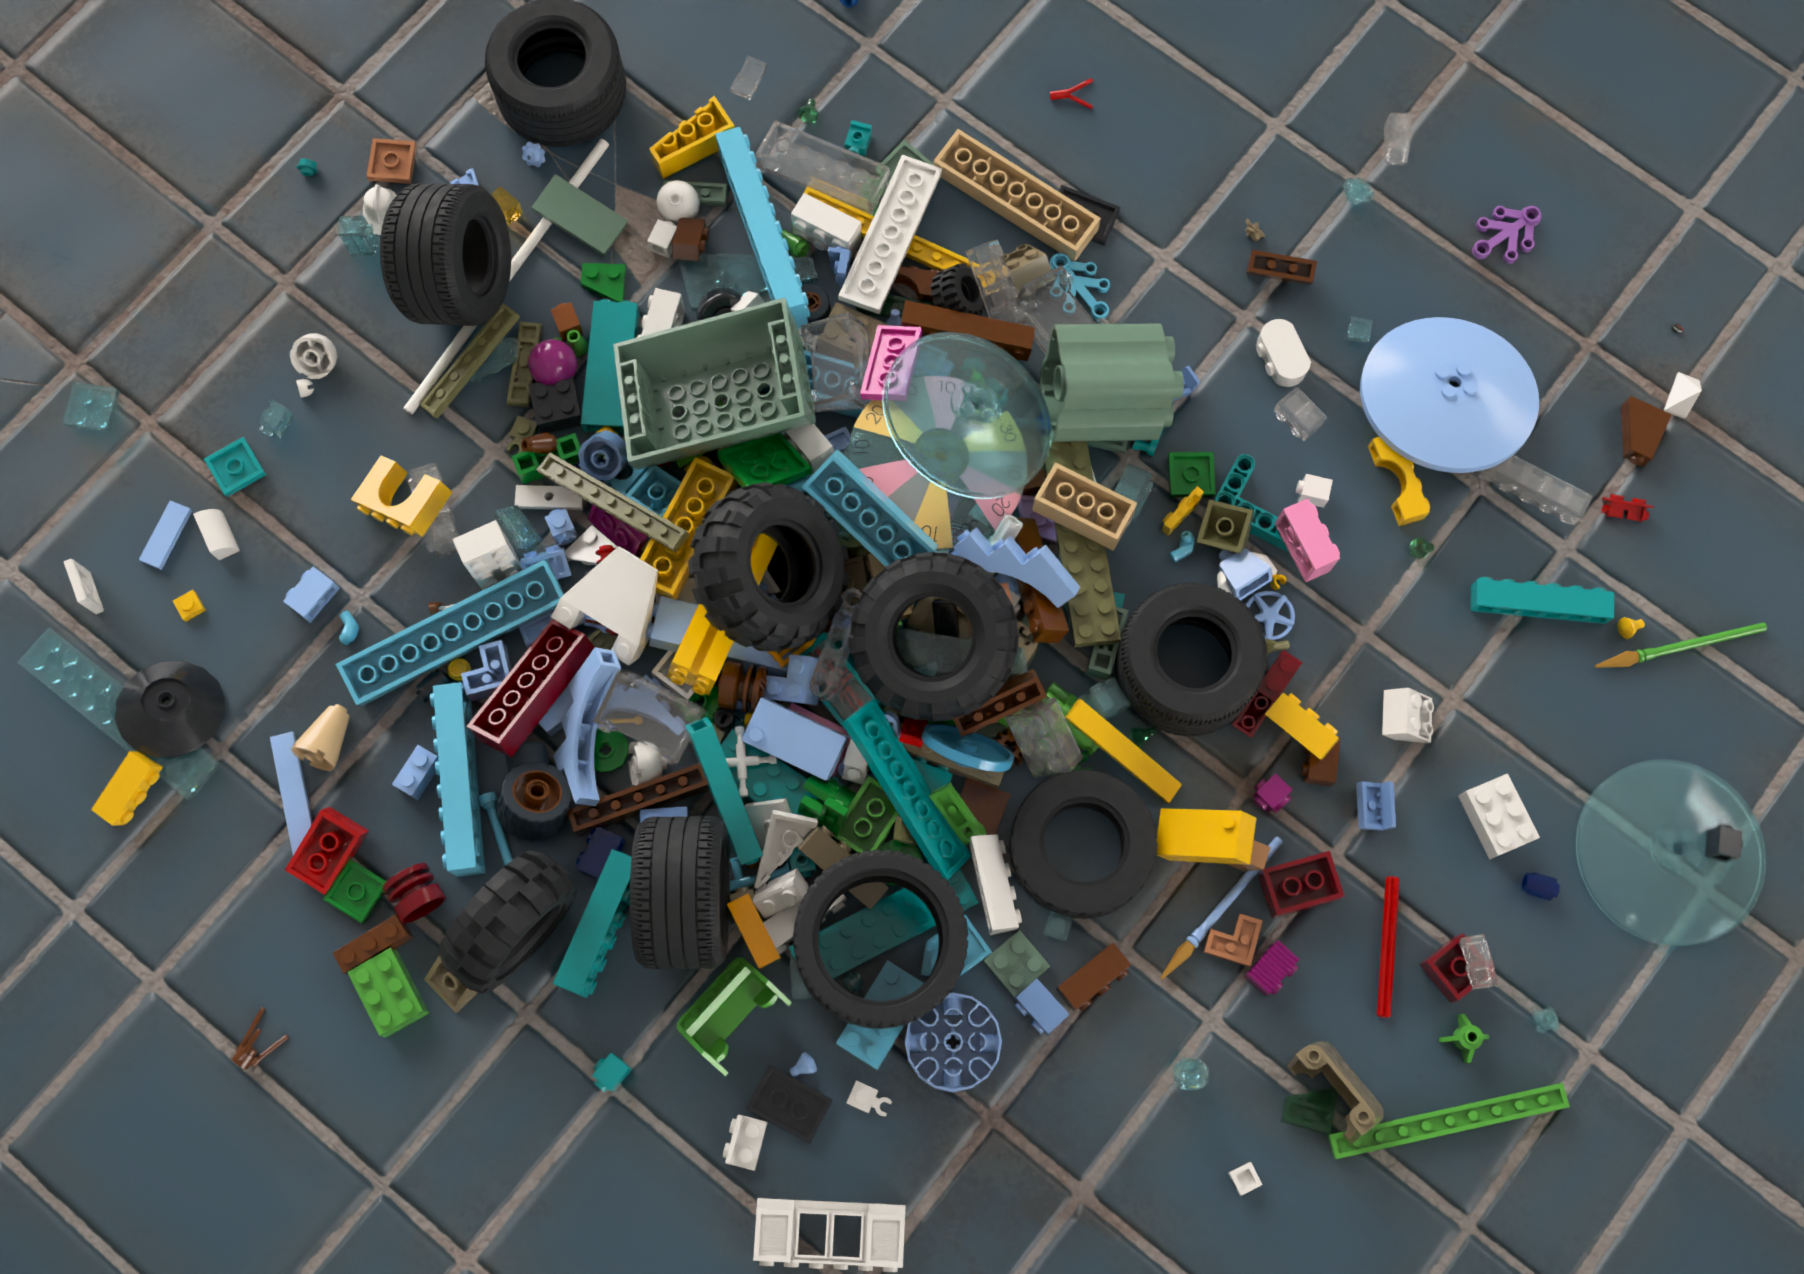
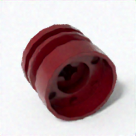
M425 862L415 864L398 872L382 886L384 894L389 895L388 901L390 903L399 902L395 906L394 911L402 924L414 922L428 915L446 901L447 897L440 885L437 883L430 884L434 879V875L431 872L428 873L430 868Z

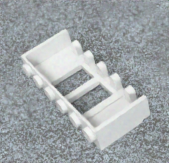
M757 1198L753 1261H759L760 1266H774V1262H784V1267H799V1263H809L808 1268L821 1269L823 1264H833V1269L848 1270V1265H858V1270L873 1271V1266L883 1267L884 1272H898V1268H903L906 1205ZM800 1213L827 1214L825 1256L798 1254ZM835 1215L862 1216L860 1257L832 1256Z

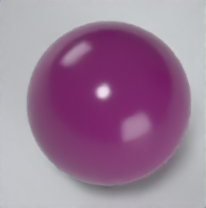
M555 339L544 340L532 349L528 359V368L536 382L545 385H556L557 382L563 379L568 380L571 376H575L577 358L572 348L566 343Z

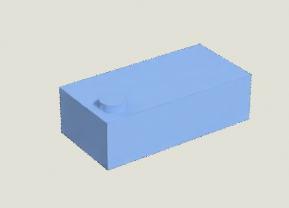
M761 697L741 741L827 781L831 778L849 736L771 699Z

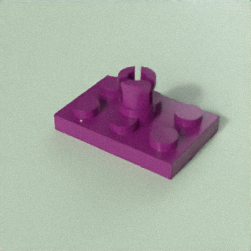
M592 505L588 520L617 547L620 546L639 558L647 537Z

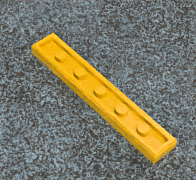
M1078 699L1065 716V719L1163 801L1170 803L1182 784L1082 699Z

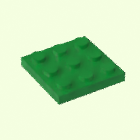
M781 433L736 444L717 451L718 459L741 487L764 482L773 485H786L812 475L811 466Z

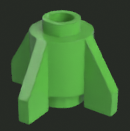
M1458 1014L1459 1027L1453 1032V1036L1440 1037L1439 1043L1453 1042L1458 1049L1463 1050V1063H1471L1475 1049L1481 1046L1483 1040L1489 1039V1034H1482L1477 1026L1470 1023L1465 1014Z

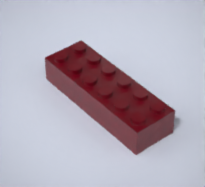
M552 619L466 727L480 742L512 758L566 689L595 647L584 633L573 628L569 629Z

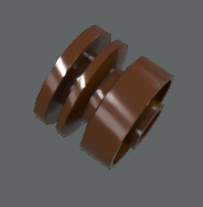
M727 660L718 682V707L735 711L739 701H742V711L747 713L751 706V713L753 714L760 698L764 697L767 683L766 675L768 676L767 667L760 666L756 674V665L751 664L747 674H745L742 662Z

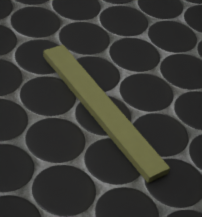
M550 452L537 468L539 474L675 553L679 551L690 535L686 530Z

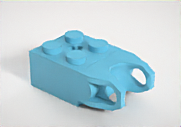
M629 463L627 465L633 472L631 477L625 480H618L616 478L604 480L607 486L661 517L665 514L681 484L679 480L658 466L637 470Z

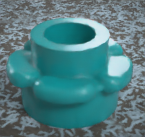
M302 158L299 160V164L296 165V168L300 170V174L311 177L313 173H318L317 163L313 160Z

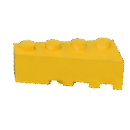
M715 96L709 99V103L705 107H699L694 112L695 115L689 120H683L679 124V128L673 133L669 132L649 148L653 164L663 179L719 151L715 134L735 128Z

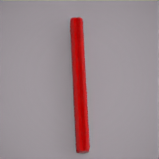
M1388 876L1385 880L1377 1016L1381 1018H1389L1391 1016L1400 883V879L1395 876Z

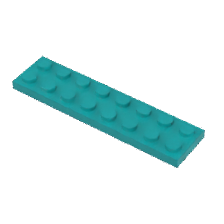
M875 699L869 700L844 720L842 724L935 871L937 870L941 873L943 879L946 878L948 880L972 855L929 797L932 792L902 742H899L897 734Z
M959 868L947 881L955 890L956 897H959L960 904L964 911L977 905L978 901ZM903 888L878 901L871 910L866 907L819 931L820 955L830 976L835 979L935 927L936 924L927 906L915 894ZM792 945L788 949L796 963L794 945Z

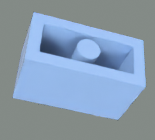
M315 567L307 570L301 576V581L295 588H291L287 592L286 598L283 601L309 623L313 621L340 589L331 579Z
M417 745L392 785L418 801L436 774L435 762L439 761L438 756Z

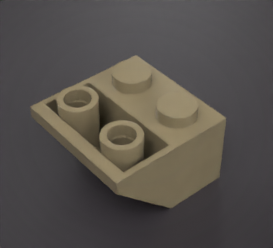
M1022 244L1015 251L1003 254L991 263L994 270L1000 273L999 278L1006 289L1015 296H1019L1054 277L1046 254L1030 244Z

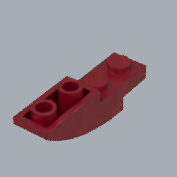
M1282 650L1264 676L1257 693L1237 716L1232 726L1252 738L1265 719V713L1279 698L1303 662Z

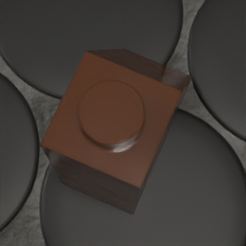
M1630 395L1621 406L1623 457L1629 459L1635 465L1645 466L1651 461L1672 414Z

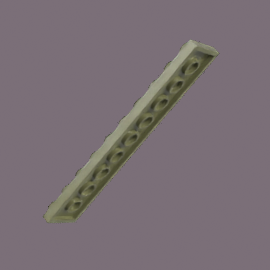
M1050 436L1041 437L1046 477L1056 462L1094 481L1087 441L1052 442ZM1054 522L1060 562L1081 587L1077 594L1067 601L1074 647L1120 643L1121 635L1106 548Z

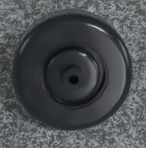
M717 288L708 292L698 304L697 321L732 312L730 309L741 300L742 295L730 288Z

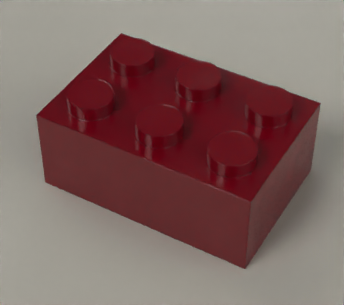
M1330 851L1265 868L1257 873L1271 918L1323 905L1345 897Z

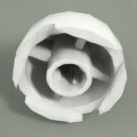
M678 180L668 182L658 192L657 208L665 220L678 225L679 218L694 219L698 214L700 208L698 194L693 186L687 182Z
M309 333L294 342L290 350V359L296 371L304 373L308 376L307 378L320 379L328 375L336 365L337 352L332 341L326 336Z
M639 741L629 744L628 754H633L631 761H628L632 785L636 786L661 777L662 770L667 768L665 755L661 756L660 750L649 742Z

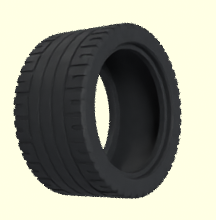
M863 851L861 854H852L850 857H845L840 862L832 864L810 885L799 905L795 918L793 932L794 954L799 974L808 992L831 1015L851 1025L863 1028L886 1029L902 1026L919 1019L933 1010L954 988L964 968V960L967 957V919L964 918V909L960 904L959 897H956L953 887L949 885L946 878L943 879L940 872L935 871L928 863L925 864L919 858L916 859L912 855H904L898 851ZM883 882L895 884L909 890L927 906L935 921L939 947L934 968L923 985L905 997L890 1001H871L857 997L835 982L822 961L818 937L826 912L842 894L862 884Z

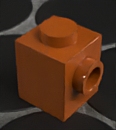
M571 302L561 303L555 308L550 309L563 341L567 340V334L571 330L578 331L580 335L583 334Z

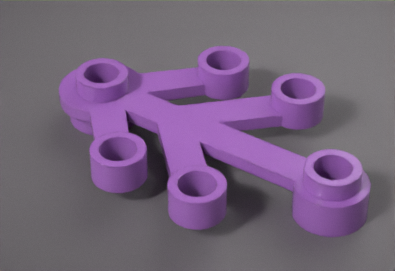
M1497 206L1492 212V217L1495 220L1481 217L1477 221L1476 229L1480 232H1485L1487 229L1499 230L1501 232L1488 241H1477L1472 248L1474 257L1485 259L1490 254L1492 248L1508 238L1507 251L1503 255V260L1508 264H1512L1518 258V252L1516 251L1518 230L1525 226L1524 239L1519 247L1523 252H1530L1535 245L1533 240L1534 226H1537L1541 221V212L1535 206L1525 207L1522 211ZM1496 211H1500L1502 215H1498ZM1504 217L1518 219L1514 223L1501 222ZM1480 222L1485 223L1486 226H1485V227L1482 226V225L1480 224ZM1524 243H1528L1530 247H1526ZM1508 254L1513 255L1514 258H1509Z

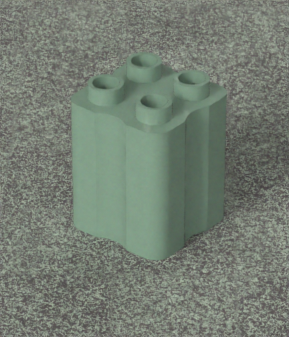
M1160 323L1054 324L1052 326L1048 351L1040 371V388L1047 411V422L1052 442L1158 440L1163 427H1170L1172 425V401L1174 398L1182 397L1184 378L1181 371H1173L1171 363H1173L1175 357V341L1172 336L1164 335L1163 327Z

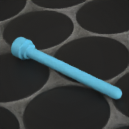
M488 792L480 795L478 801L480 807H483L484 811L487 810L504 865L506 866L513 858L501 822L497 817L496 802H498L496 792Z

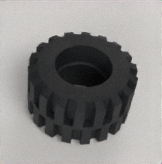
M964 263L957 264L935 274L936 276L932 279L933 283H931V297H933V303L936 307L978 316L983 313V309L986 307L985 287H983L978 273L973 271L971 266H967Z

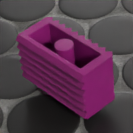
M1276 940L1246 973L1244 978L1264 996L1270 993L1275 995L1283 986L1281 980L1286 975L1291 977L1299 968L1296 963L1300 959L1279 940Z

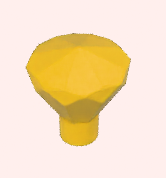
M1626 617L1618 620L1617 624L1620 635L1626 639L1633 637L1638 629L1645 626L1644 621L1641 619L1635 621Z

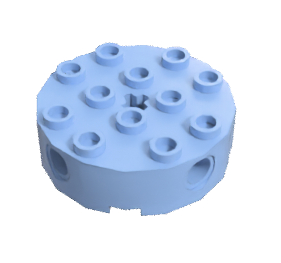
M954 992L949 993L933 1010L919 1019L908 1023L905 1038L907 1059L918 1078L934 1089L952 1093L972 1089L988 1078L999 1061L1002 1045L998 1022L989 1009L972 996ZM951 1036H955V1040L960 1042L959 1045L955 1046V1049H951V1046L946 1044V1041H949Z

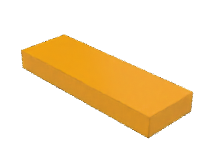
M747 893L728 903L727 906L758 968L761 969L780 959L749 894Z

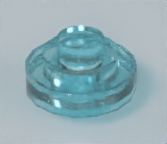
M1358 177L1355 179L1347 178L1343 184V189L1347 195L1346 198L1351 203L1369 202L1374 196V192L1370 188L1371 185L1364 179Z
M1195 1058L1182 1059L1174 1066L1173 1079L1183 1089H1201L1209 1081V1069L1201 1060Z

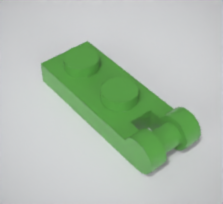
M951 783L931 792L929 797L964 845L970 843L972 836L986 835V829L983 824L977 821Z

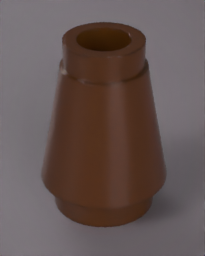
M545 432L523 438L521 447L524 452L548 455L549 452L551 453L556 450L557 442L554 435Z

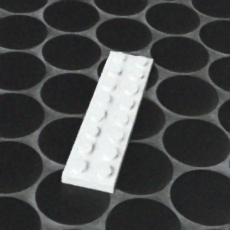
M904 155L901 156L838 295L839 300L880 314L940 179L942 168Z

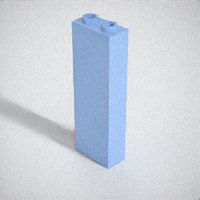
M661 596L659 604L655 603L652 616L656 617L654 624H649L646 637L650 638L649 646L677 652L698 605ZM733 642L725 659V662L727 660L742 662L744 669L747 670L751 664L756 665V672L760 666H766L768 675L785 677L788 667L787 664L784 668H781L779 663L767 651H758L753 647H744L736 642ZM791 651L785 654L782 659L785 660L789 657Z

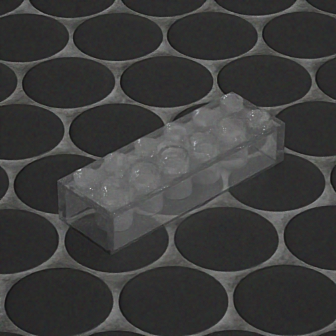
M776 120L773 122L755 154L760 169L805 188L808 186L871 215L891 180L888 166Z

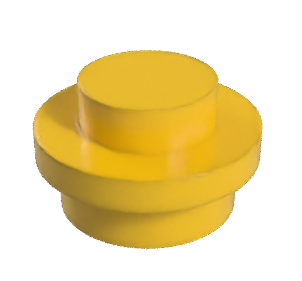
M457 658L448 665V675L455 681H463L461 673L471 671V666L465 659Z

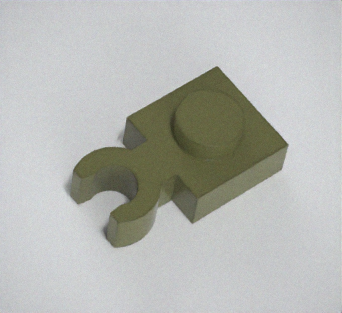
M517 416L509 434L510 438L514 439L507 445L509 454L516 447L519 448L518 453L524 452L521 447V441L523 438L536 435L538 426L535 421Z

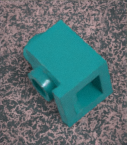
M851 120L844 144L845 153L852 157H866L872 138V125Z

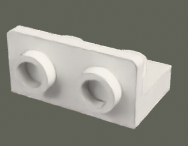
M739 1114L737 1119L733 1118L729 1133L733 1134L730 1143L725 1144L722 1156L726 1158L725 1163L755 1171L768 1122Z

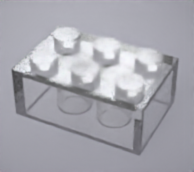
M1055 697L1043 699L1005 717L1033 778L1071 772L1082 760L1083 756Z

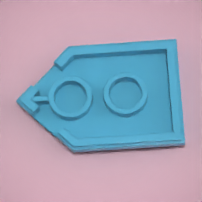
M965 914L964 918L967 919L968 948L961 975L992 954V951ZM938 933L926 941L921 975L929 976L934 968L939 947Z

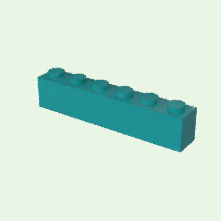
M1480 577L1471 585L1470 611L1606 624L1614 618V592L1606 591L1605 588H1593L1590 590L1583 589L1582 586L1578 585L1561 587L1557 583L1538 585V582L1535 581L1516 583L1513 579L1495 581L1491 577Z

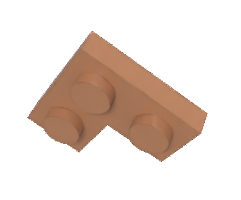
M1238 914L1233 936L1210 929L1203 953L1250 967L1263 920Z

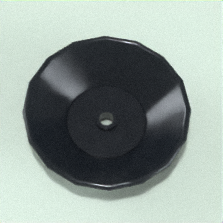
M185 661L161 662L142 669L126 682L116 700L115 722L121 737L136 751L156 758L179 757L199 749L216 734L224 718L225 696L218 680L203 667ZM166 700H171L169 704H163Z

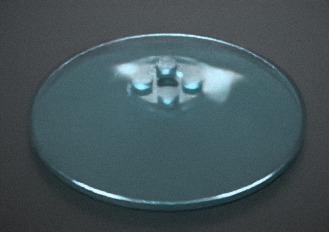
M942 332L927 335L914 341L892 363L883 387L882 403L885 421L889 433L901 454L927 480L960 496L992 499L1020 490L1039 473L1048 457L1051 446L1052 427L1048 406L1033 377L1008 352L977 336L957 332ZM972 402L977 403L980 410L975 409Z
M1669 759L1648 760L1630 765L1603 781L1591 794L1580 815L1576 834V855L1585 886L1599 908L1613 922L1641 939L1670 946H1689L1716 939L1738 926L1751 912L1760 896L1766 874V849L1756 817L1742 796L1731 785L1716 774L1700 766ZM1718 824H1728L1733 829L1742 831L1743 847L1741 858L1727 863L1706 858L1707 830L1717 827ZM1674 843H1679L1682 845V855H1678L1674 852Z

